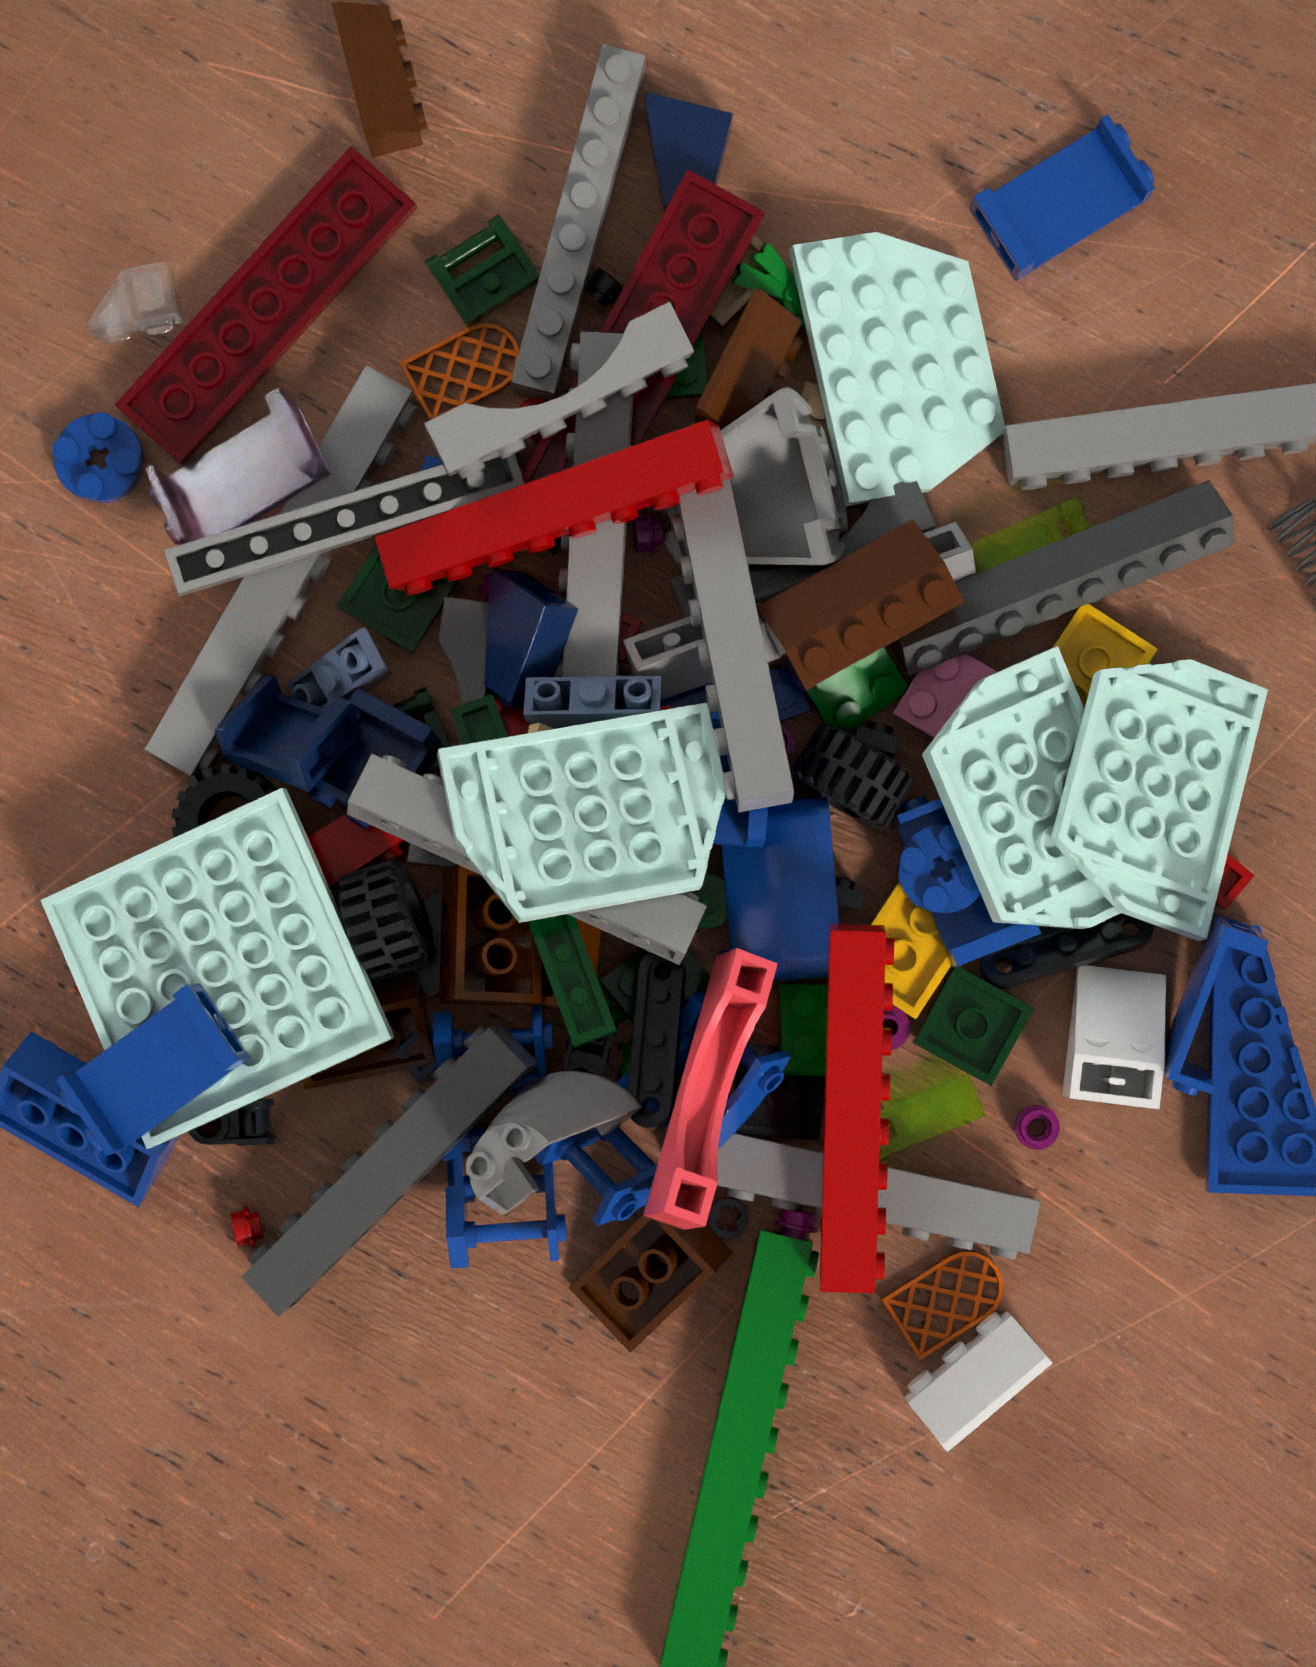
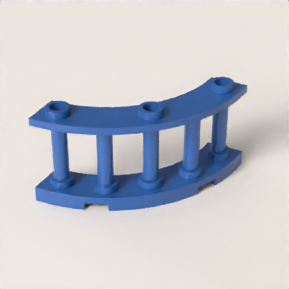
M706 991L692 994L683 1009L677 1075H682L684 1072ZM748 1044L746 1045L740 1063L748 1072L731 1096L728 1095L722 1119L718 1149L741 1127L764 1097L780 1085L784 1078L782 1071L791 1058V1055L786 1050L760 1057ZM629 1073L617 1082L626 1091H628ZM658 1100L648 1101L645 1110H648L652 1115L657 1113L660 1107ZM669 1122L663 1126L666 1130L668 1129ZM621 1125L608 1135H601L596 1127L552 1143L534 1156L541 1165L559 1159L568 1160L603 1197L592 1219L597 1226L616 1219L624 1221L638 1208L646 1205L658 1163L654 1164L620 1128ZM598 1139L601 1141L607 1140L639 1174L615 1184L582 1148L594 1143Z
M532 1005L533 1028L507 1030L522 1047L534 1046L535 1059L538 1062L536 1065L537 1073L527 1074L508 1093H516L529 1082L548 1075L546 1050L554 1049L552 1022L543 1023L541 1005ZM452 1011L434 1012L433 1045L436 1069L450 1057L457 1061V1056H462L464 1051L468 1050L463 1043L472 1033H463L462 1029H454ZM487 1128L471 1129L444 1156V1161H447L448 1186H445L446 1239L451 1269L469 1267V1248H477V1243L548 1238L550 1261H558L559 1242L567 1241L565 1214H557L554 1161L544 1164L543 1175H531L540 1188L536 1193H545L546 1220L476 1225L475 1221H468L467 1203L475 1202L477 1197L472 1189L470 1177L466 1176L465 1152L472 1151Z

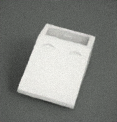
M1089 965L1076 969L1062 1097L1160 1109L1165 1062L1166 975Z

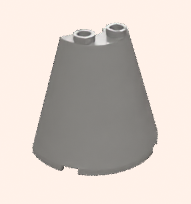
M788 387L776 391L721 430L734 477L730 478L745 555L747 564L827 565L839 560L844 552L845 544L843 541L839 542V533L847 531V509L844 504L834 454L822 426L816 427L811 425L806 416L811 414V407L796 391ZM677 505L659 511L664 515H669L671 530L665 534V543L669 553L674 557L675 563H680V558L687 557L684 541L678 543L675 541L671 516L678 515Z
M564 1071L551 1073L529 1082L508 1100L481 1136L472 1154L467 1158L466 1171L470 1177V1183L477 1199L501 1215L507 1216L540 1189L521 1160L528 1162L546 1146L594 1127L597 1128L601 1135H608L642 1108L641 1105L620 1085L597 1074Z

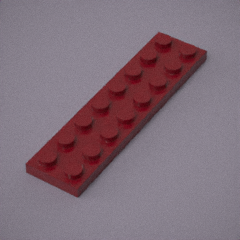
M350 146L114 405L183 466L417 209L416 203Z
M687 169L603 324L600 333L624 334L629 321L670 302L694 348L766 216V212ZM578 372L569 389L578 387ZM659 372L645 379L648 387L633 395L631 446L642 443L680 372L664 378L662 373ZM576 415L564 419L567 425L566 428L541 439L522 474L524 484L573 467L574 460H566L567 433H575Z

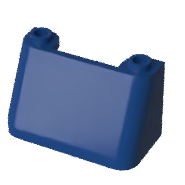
M827 796L794 799L792 803L768 807L766 841L763 848L720 844L729 930V950H722L721 954L739 948L778 963L773 982L828 978L829 924H839Z

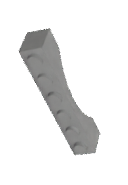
M668 302L629 321L620 343L605 364L586 382L567 394L539 405L515 409L486 408L464 403L424 423V428L448 476L458 473L460 478L464 479L486 467L482 460L498 452L501 458L504 459L524 449L526 445L523 440L540 432L544 439L567 427L564 419L578 412L581 413L583 419L607 407L605 399L621 392L623 398H627L648 387L645 379L659 372L662 373L664 378H667L688 367L685 359L691 357L694 349L671 303Z

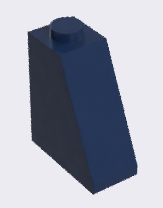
M647 92L645 115L664 214L687 169L717 185L732 127L733 113Z
M492 568L489 576L484 685L499 695L498 700L502 704L515 709H523L526 678L555 676L579 608L526 572Z

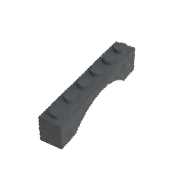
M917 480L911 483H898L893 486L895 495L874 499L869 502L863 515L850 531L839 540V542L843 541L845 544L844 552L839 559L911 519L916 522L923 533L934 530L936 526ZM830 564L791 565L778 569L749 570L753 594L819 571ZM680 575L670 579L669 586L682 617L686 618L690 616L688 600L695 599L693 585H684L683 577Z
M444 597L438 641L450 659L459 684L461 703L465 704L487 696L489 688L484 685L488 603ZM461 738L459 741V745H463ZM410 843L407 859L409 863L441 868L456 865V863Z

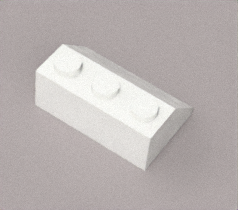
M1007 1311L1001 1316L997 1312L989 1315L976 1327L979 1334L966 1345L962 1341L956 1343L941 1357L945 1362L932 1374L928 1370L923 1371L907 1386L910 1390L904 1397L907 1403L947 1452L1052 1364L1045 1353Z

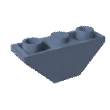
M364 627L358 629L285 685L293 698L327 709L337 697L350 700L357 687L368 692L392 673L372 635Z
M661 675L526 678L524 720L531 724L542 723L557 729L661 711Z

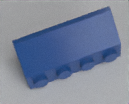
M30 1032L5 1062L0 1073V1127L139 1207L174 1149L179 1136L149 1149H146L141 1137L122 1152L107 1156L104 1151L100 1152L95 1149L86 1137L85 1129L87 1126L79 1114L72 1113L61 1100L59 1093L62 1089L56 1082V1079L61 1075L75 1073L87 1063L62 1050L55 1043Z

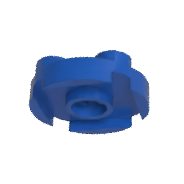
M107 413L89 414L72 421L64 428L52 447L54 467L59 480L73 495L83 500L98 501L99 503L117 501L134 489L141 476L139 473L142 468V460L144 461V451L139 438L126 423ZM95 448L100 451L109 450L110 454L105 458L108 465L103 469H100L97 465L91 467L88 465V460L91 458L90 452Z
M936 824L925 827L915 833L905 843L899 856L897 877L904 895L915 906L931 913L950 914L968 907L979 897V888L952 825ZM940 856L944 862L951 860L954 864V868L950 871L952 878L948 882H945L942 877L934 879L931 876L930 871L935 868L933 860L936 857Z

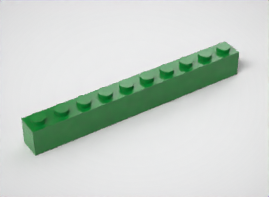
M759 1227L658 1667L726 1666L728 1649H723L721 1646L725 1631L733 1632L738 1605L731 1604L735 1586L743 1588L749 1561L741 1558L745 1542L753 1543L756 1535L759 1516L751 1514L755 1497L763 1499L766 1491L769 1472L762 1471L765 1453L773 1455L777 1443L779 1428L773 1427L772 1422L775 1409L784 1410L789 1384L782 1382L785 1365L793 1366L795 1363L799 1340L792 1338L796 1321H804L809 1296L802 1294L806 1277L814 1278L818 1263L819 1252L812 1250L813 1241L811 1239L795 1238L784 1235L782 1232Z

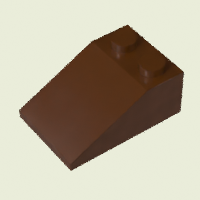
M642 1215L569 1289L631 1353L709 1279L733 1252L707 1225L705 1227L683 1230Z

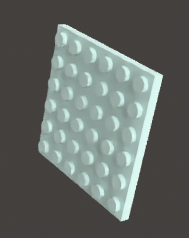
M280 788L40 900L104 1051L175 1000L173 994L187 984L200 983L251 1057L244 1064L142 1136L146 1149L171 1140L395 1038L370 979L353 951L340 910L286 788Z

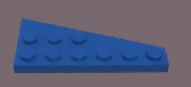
M1251 925L1256 927L1262 933L1260 926ZM1227 946L1210 992L1208 1076L1214 1084V1088L1211 1094L1208 1093L1206 1192L1316 1196V1107L1298 1048L1294 1045L1290 1032L1285 1006H1282L1274 980L1275 973L1267 947L1263 958Z

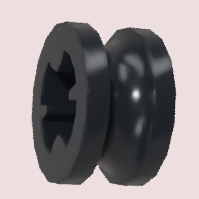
M724 1197L711 1205L708 1222L716 1235L731 1239L744 1232L748 1224V1214L745 1206L739 1200L732 1197ZM725 1205H729L730 1211H732L733 1207H736L741 1214L735 1219L737 1227L731 1230H727L726 1225L720 1228L715 1222L720 1217L719 1209Z

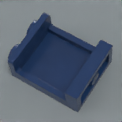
M266 674L215 728V734L225 761L310 792L362 735L352 701L337 697L327 709L283 694L277 677Z
M357 687L350 701L353 703L362 735L310 790L308 796L328 809H331L333 804H336L347 810L348 800L371 753L381 758L383 755L396 757L408 766L407 770L421 775L441 743L434 730ZM346 812L345 817L348 820L368 830L370 824L356 819Z

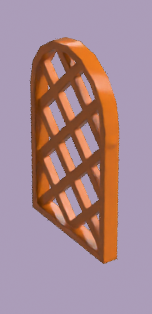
M480 323L462 329L460 332L399 364L414 391L415 397L418 398L428 419L432 420L438 417L442 402L456 407L464 403L475 404L498 393L510 384L515 366L512 372L499 369L498 367L503 354L515 357L516 365L519 348L517 341L508 330L496 324ZM482 330L479 340L466 337V335L472 332ZM488 330H495L503 335L500 346L484 342ZM507 339L513 345L514 351L505 348ZM461 341L477 346L472 360L457 356ZM455 342L452 354L439 351V349ZM482 348L497 352L493 367L478 362ZM434 355L449 360L445 374L430 370ZM428 356L425 368L411 365ZM455 362L470 366L466 381L451 377ZM476 368L491 372L487 387L471 383ZM408 370L422 374L418 388ZM496 374L507 377L500 384L493 387ZM428 376L443 380L439 395L424 391ZM448 382L464 386L460 401L444 397ZM469 388L483 392L465 401ZM423 397L436 400L433 414L428 409Z
M960 1251L942 1258L938 1263L890 1292L881 1300L896 1322L899 1332L904 1335L918 1359L921 1360L991 1315L998 1308L1002 1299L1003 1279L999 1268L987 1256L975 1251ZM968 1256H975L983 1260L981 1274L965 1270ZM962 1257L959 1269L945 1266L951 1260ZM988 1265L993 1268L996 1277L986 1275ZM936 1271L933 1285L918 1282ZM942 1271L958 1274L954 1290L938 1287ZM963 1275L979 1279L976 1295L960 1292ZM985 1281L998 1283V1294L995 1300L981 1297ZM910 1287L907 1302L891 1299ZM916 1287L931 1291L928 1307L912 1304ZM937 1292L953 1296L950 1312L934 1309ZM959 1297L974 1301L971 1317L955 1313ZM980 1302L992 1305L977 1317ZM890 1304L905 1307L902 1323ZM911 1309L927 1313L923 1329L907 1325ZM932 1314L948 1317L945 1334L929 1330ZM954 1319L969 1322L951 1333ZM907 1331L922 1334L919 1350ZM927 1336L942 1339L924 1351Z

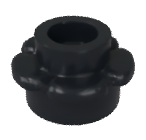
M598 267L592 276L588 275L587 281L591 284L586 291L604 307L610 302L615 304L624 288L615 278L601 267Z

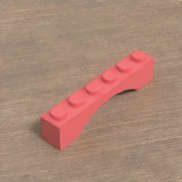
M739 948L716 956L644 1216L683 1230L706 1226L718 1183V1144L727 1098L744 1049L766 1007L778 963Z

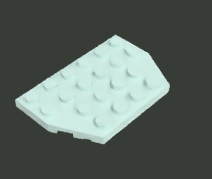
M879 232L796 244L789 249L845 507L895 495L893 486L901 482L911 483L917 480L922 493L929 492L1003 434L1005 428L968 261Z
M1058 646L978 680L922 756L992 922L1085 929L1118 915L1120 912L1050 840L1084 713V707Z
M1192 659L1157 665H1137L1131 668L1102 669L1094 673L1050 840L1120 913L1196 941L1207 939L1268 689Z
M707 703L438 749L437 756L455 842L519 923L700 890L702 887L721 807L726 795L722 765L717 752Z

